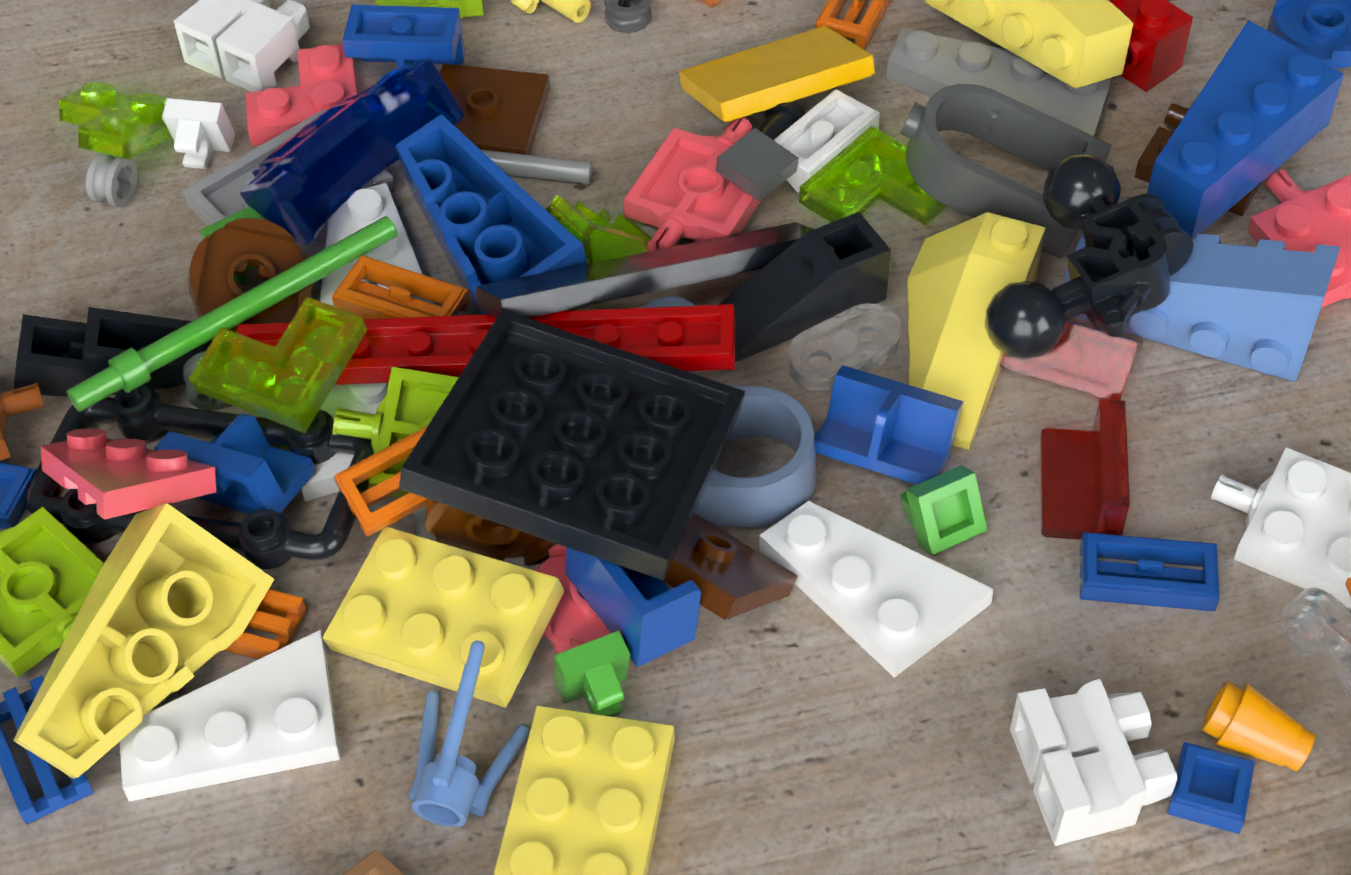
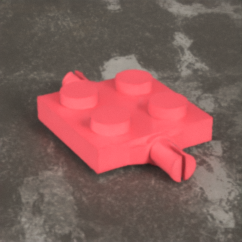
M743 117L741 122L740 118L730 121L723 134L718 137L699 136L675 127L623 200L624 217L658 228L646 245L648 252L674 247L679 239L683 237L699 242L741 233L760 202L716 172V164L719 155L753 129L749 120Z
M1279 170V174L1274 172L1269 176L1265 185L1282 204L1251 216L1248 233L1257 243L1259 239L1285 241L1286 250L1315 252L1317 244L1341 246L1321 308L1341 299H1351V174L1315 190L1305 191L1299 188L1285 170Z

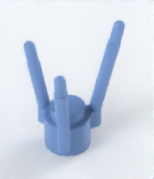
M479 640L471 644L441 753L436 755L435 760L434 753L440 695L435 690H430L426 695L417 771L409 798L413 801L411 808L418 816L431 823L446 827H461L465 825L469 813L477 816L485 815L492 791L530 734L528 725H519L480 782L475 776L477 769L475 763L458 754L485 649L484 643Z

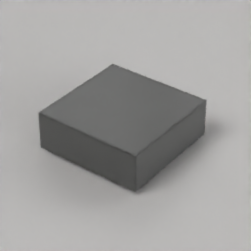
M754 128L717 157L716 172L760 202L797 171L799 157Z

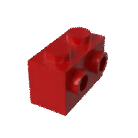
M1109 0L1134 23L1123 74L1120 76L1147 92L1182 68L1193 16L1167 0Z

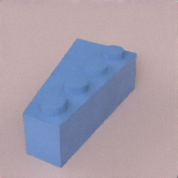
M1082 232L1075 251L1086 247L1084 232ZM1197 233L1196 238L1192 239L1194 245L1189 260L1178 272L1170 276V293L1166 300L1157 307L1142 310L1129 316L1126 320L1127 328L1125 333L1296 382L1341 246L1317 244L1315 252L1286 250L1285 241L1259 239L1257 247L1222 244L1220 235ZM1068 267L1066 269L1064 283L1070 281ZM1084 313L1074 317L1090 322Z

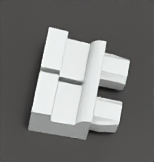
M199 0L174 20L185 63L221 79L225 76L226 81L251 92L266 90L276 86L274 72L286 59L298 62L297 50L300 49L298 40L310 29L305 6L293 0H287L276 10L270 7L269 0Z
M1097 679L1082 686L1077 694L1049 698L1045 688L1017 694L1010 731L1030 784L1034 783L1033 791L1054 846L1136 825L1142 806L1172 796L1177 782V773L1168 753L1161 749L1132 755L1127 743L1128 741L1147 738L1152 726L1150 711L1141 692L1107 695L1101 679Z

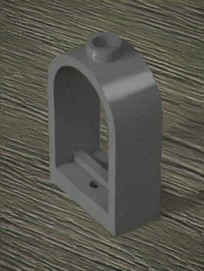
M956 84L945 87L930 98L926 107L915 102L900 134L910 139L906 148V161L916 183L935 200L972 218L989 212L1046 227L1042 250L1061 259L1078 230L1063 227L1051 218L1043 201L1042 194L963 158L944 142L939 131L952 130L970 134L1047 171H1050L1052 167L1066 156L1090 154L1106 162L1112 145L1000 92L980 85Z

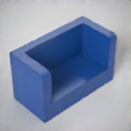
M566 547L565 574L611 633L620 631L629 650L630 658L637 667L695 640L701 590L694 581L690 580L670 589L660 579Z

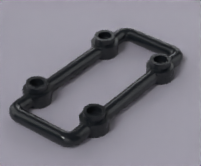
M141 385L129 393L121 389L114 398L107 397L81 412L72 404L50 444L67 441V433L69 431L87 429L89 423L94 420L116 423L122 435L127 439L147 440L159 434L163 429L219 437L240 414L165 405L154 389ZM304 406L295 410L290 415L288 421L254 416L268 443L289 446L291 452L310 457L314 464L329 460L336 452L353 455L349 467L373 455L370 439L338 434L333 435V417L328 412L315 406ZM42 460L24 496L26 508L31 514L41 507L45 508L56 520L64 523L67 529L80 542L84 543L100 541L109 536L113 531L124 532L135 514L146 511L142 510L104 520L97 514L96 504L85 505L78 499V489L68 490L64 497L52 496L58 483L42 471ZM369 479L356 485L359 493L368 490ZM340 490L324 528L319 534L293 531L288 519L283 514L270 509H259L250 513L243 523L184 515L228 547L243 550L249 562L264 570L278 568L286 564L292 557L308 560H323L332 557L343 548L356 520V516L353 515L345 496Z

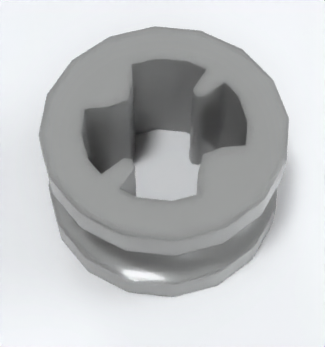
M106 151L96 154L90 162L86 174L85 183L88 197L94 202L102 203L108 201L109 204L115 207H124L128 204L137 186L138 173L135 161L127 156L116 158L115 155Z

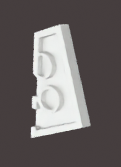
M807 501L760 534L759 551L769 559L796 574L798 577L795 585L894 678L992 603L993 588L810 501Z
M321 630L147 713L142 718V723L120 741L122 788L128 801L340 760L326 650Z

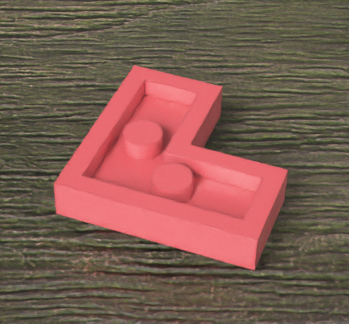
M343 44L321 45L315 48L297 50L300 86L245 92L247 129L251 146L266 143L323 109L348 133L362 132L354 58L345 57Z

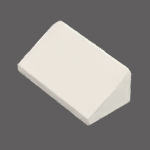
M835 89L775 138V142L799 157L797 171L787 179L797 193L807 201H811L875 147L879 139L880 112Z

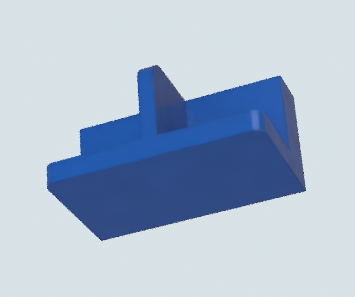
M351 4L342 40L345 57L358 58L362 62L396 63L401 88H410L415 64L445 63L462 65L464 63L465 49L459 8Z
M842 365L835 375L827 419L814 435L816 453L914 484L922 483L940 475L949 460L964 401Z
M245 413L238 415L219 437L216 436L210 443L169 431L153 448L154 451L182 450L187 452L188 460L214 466L216 493L195 498L246 514L259 509H270L281 513L316 472V466L310 457L270 446L256 418Z

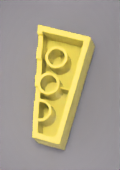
M925 0V3L1075 89L1123 74L1134 23L1109 0Z

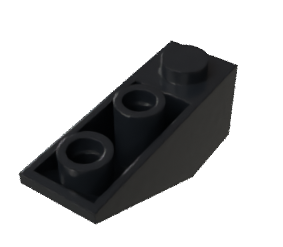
M859 211L805 233L718 304H734L736 320L735 363L886 300L891 249Z

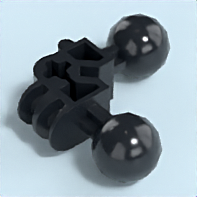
M1090 154L1066 156L1050 169L1044 182L1042 198L1051 218L1063 227L1083 230L1086 247L1066 255L1070 281L1052 289H1049L1044 284L1033 281L1013 282L1007 284L994 294L986 310L985 328L993 346L1008 357L1024 360L1039 358L1058 345L1064 331L1065 321L1083 313L1097 331L1104 329L1108 336H1121L1126 331V320L1129 316L1142 310L1155 308L1166 300L1170 293V276L1178 272L1187 263L1192 254L1194 244L1190 235L1180 229L1175 216L1164 210L1165 207L1162 200L1154 194H1141L1118 203L1121 185L1113 167L1101 158Z

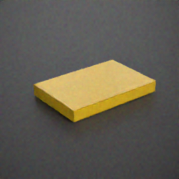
M827 26L815 28L679 71L681 88L725 123L776 107V105L781 103H789L875 74L873 55Z

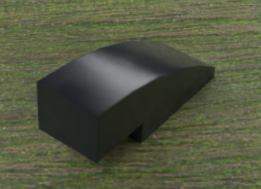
M93 307L88 309L86 323L23 314L13 390L37 382L41 395L68 396V389L108 368L109 359L129 348H133L137 352L192 321ZM212 339L150 373L151 380L143 385L157 390L186 384L183 377L184 365L194 355L204 351H212Z

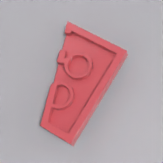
M93 428L69 431L67 433V441L41 446L42 471L62 487L78 489V499L85 505L96 504L97 514L104 520L154 508L165 503L171 504L216 493L215 467L188 460L187 452L182 450L154 451L146 448L144 440H113L107 438L105 430Z

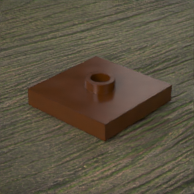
M443 63L420 128L442 114L481 150L530 155L550 91L549 74Z
M694 513L668 572L662 581L673 588L687 581H694L701 590L700 605L726 620L789 596L798 576Z

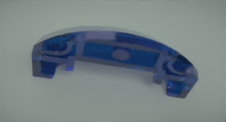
M431 59L398 67L383 75L376 83L364 91L343 99L282 143L254 169L252 173L255 178L243 185L239 193L248 206L268 221L286 229L294 237L295 241L306 248L315 241L321 228L341 205L371 179L399 160L395 147L396 144L441 114L453 125L462 120L465 115Z

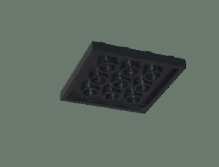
M501 310L403 464L400 473L399 489L664 580L741 411L746 391Z

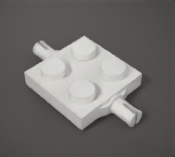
M1286 447L1273 475L1263 482L1258 490L1221 474L1213 490L1211 500L1219 501L1248 513L1246 517V531L1238 545L1234 560L1351 608V596L1345 585L1347 579L1351 578V473Z

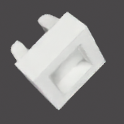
M167 98L162 119L174 140L175 151L185 153L182 163L184 167L207 169L214 151L231 152L236 133L222 103Z

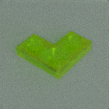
M89 82L83 84L80 90L59 99V121L79 125L78 148L131 159L172 137L162 119L166 103L165 98L161 95L152 93L129 95L116 92V87L109 83Z
M873 126L869 127L799 187V203L830 222L858 211L863 214L879 199L924 225H927L947 207L929 196L912 177L906 161L907 146Z
M306 297L276 347L221 327L189 377V380L199 393L306 433L365 335L367 328L362 316Z

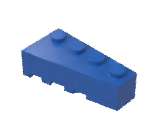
M1248 20L1154 161L1147 194H1154L1159 197L1165 207L1164 210L1174 215L1177 219L1180 229L1189 234L1191 239L1196 238L1197 233L1201 234L1328 126L1344 74L1320 61L1317 57L1306 53Z
M442 114L395 145L410 191L463 288L468 289L470 302L477 315L488 313L478 308L476 286L587 264L583 244Z

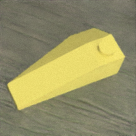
M986 212L925 238L907 278L908 385L964 401L953 446L967 450L970 449L1006 355L993 346L985 328L988 305L993 295L1007 284L1021 281H1036L1046 227Z
M167 503L135 514L100 569L13 741L72 778L80 777L142 723V718L170 693L181 689L194 677L193 673L216 653L228 648L243 634L273 583L274 578Z

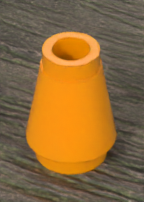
M1226 680L1214 697L1201 725V731L1215 737L1213 743L1215 746L1279 766H1286L1295 772L1304 764L1316 738L1315 733L1305 729L1302 724L1247 682L1242 687H1239Z

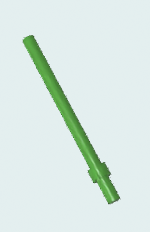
M384 216L137 352L133 348H129L109 359L108 368L68 389L69 399L74 407L81 412L121 389L127 393L149 382L151 380L150 373L351 263L361 255H365L396 238L398 234L394 223L389 217Z

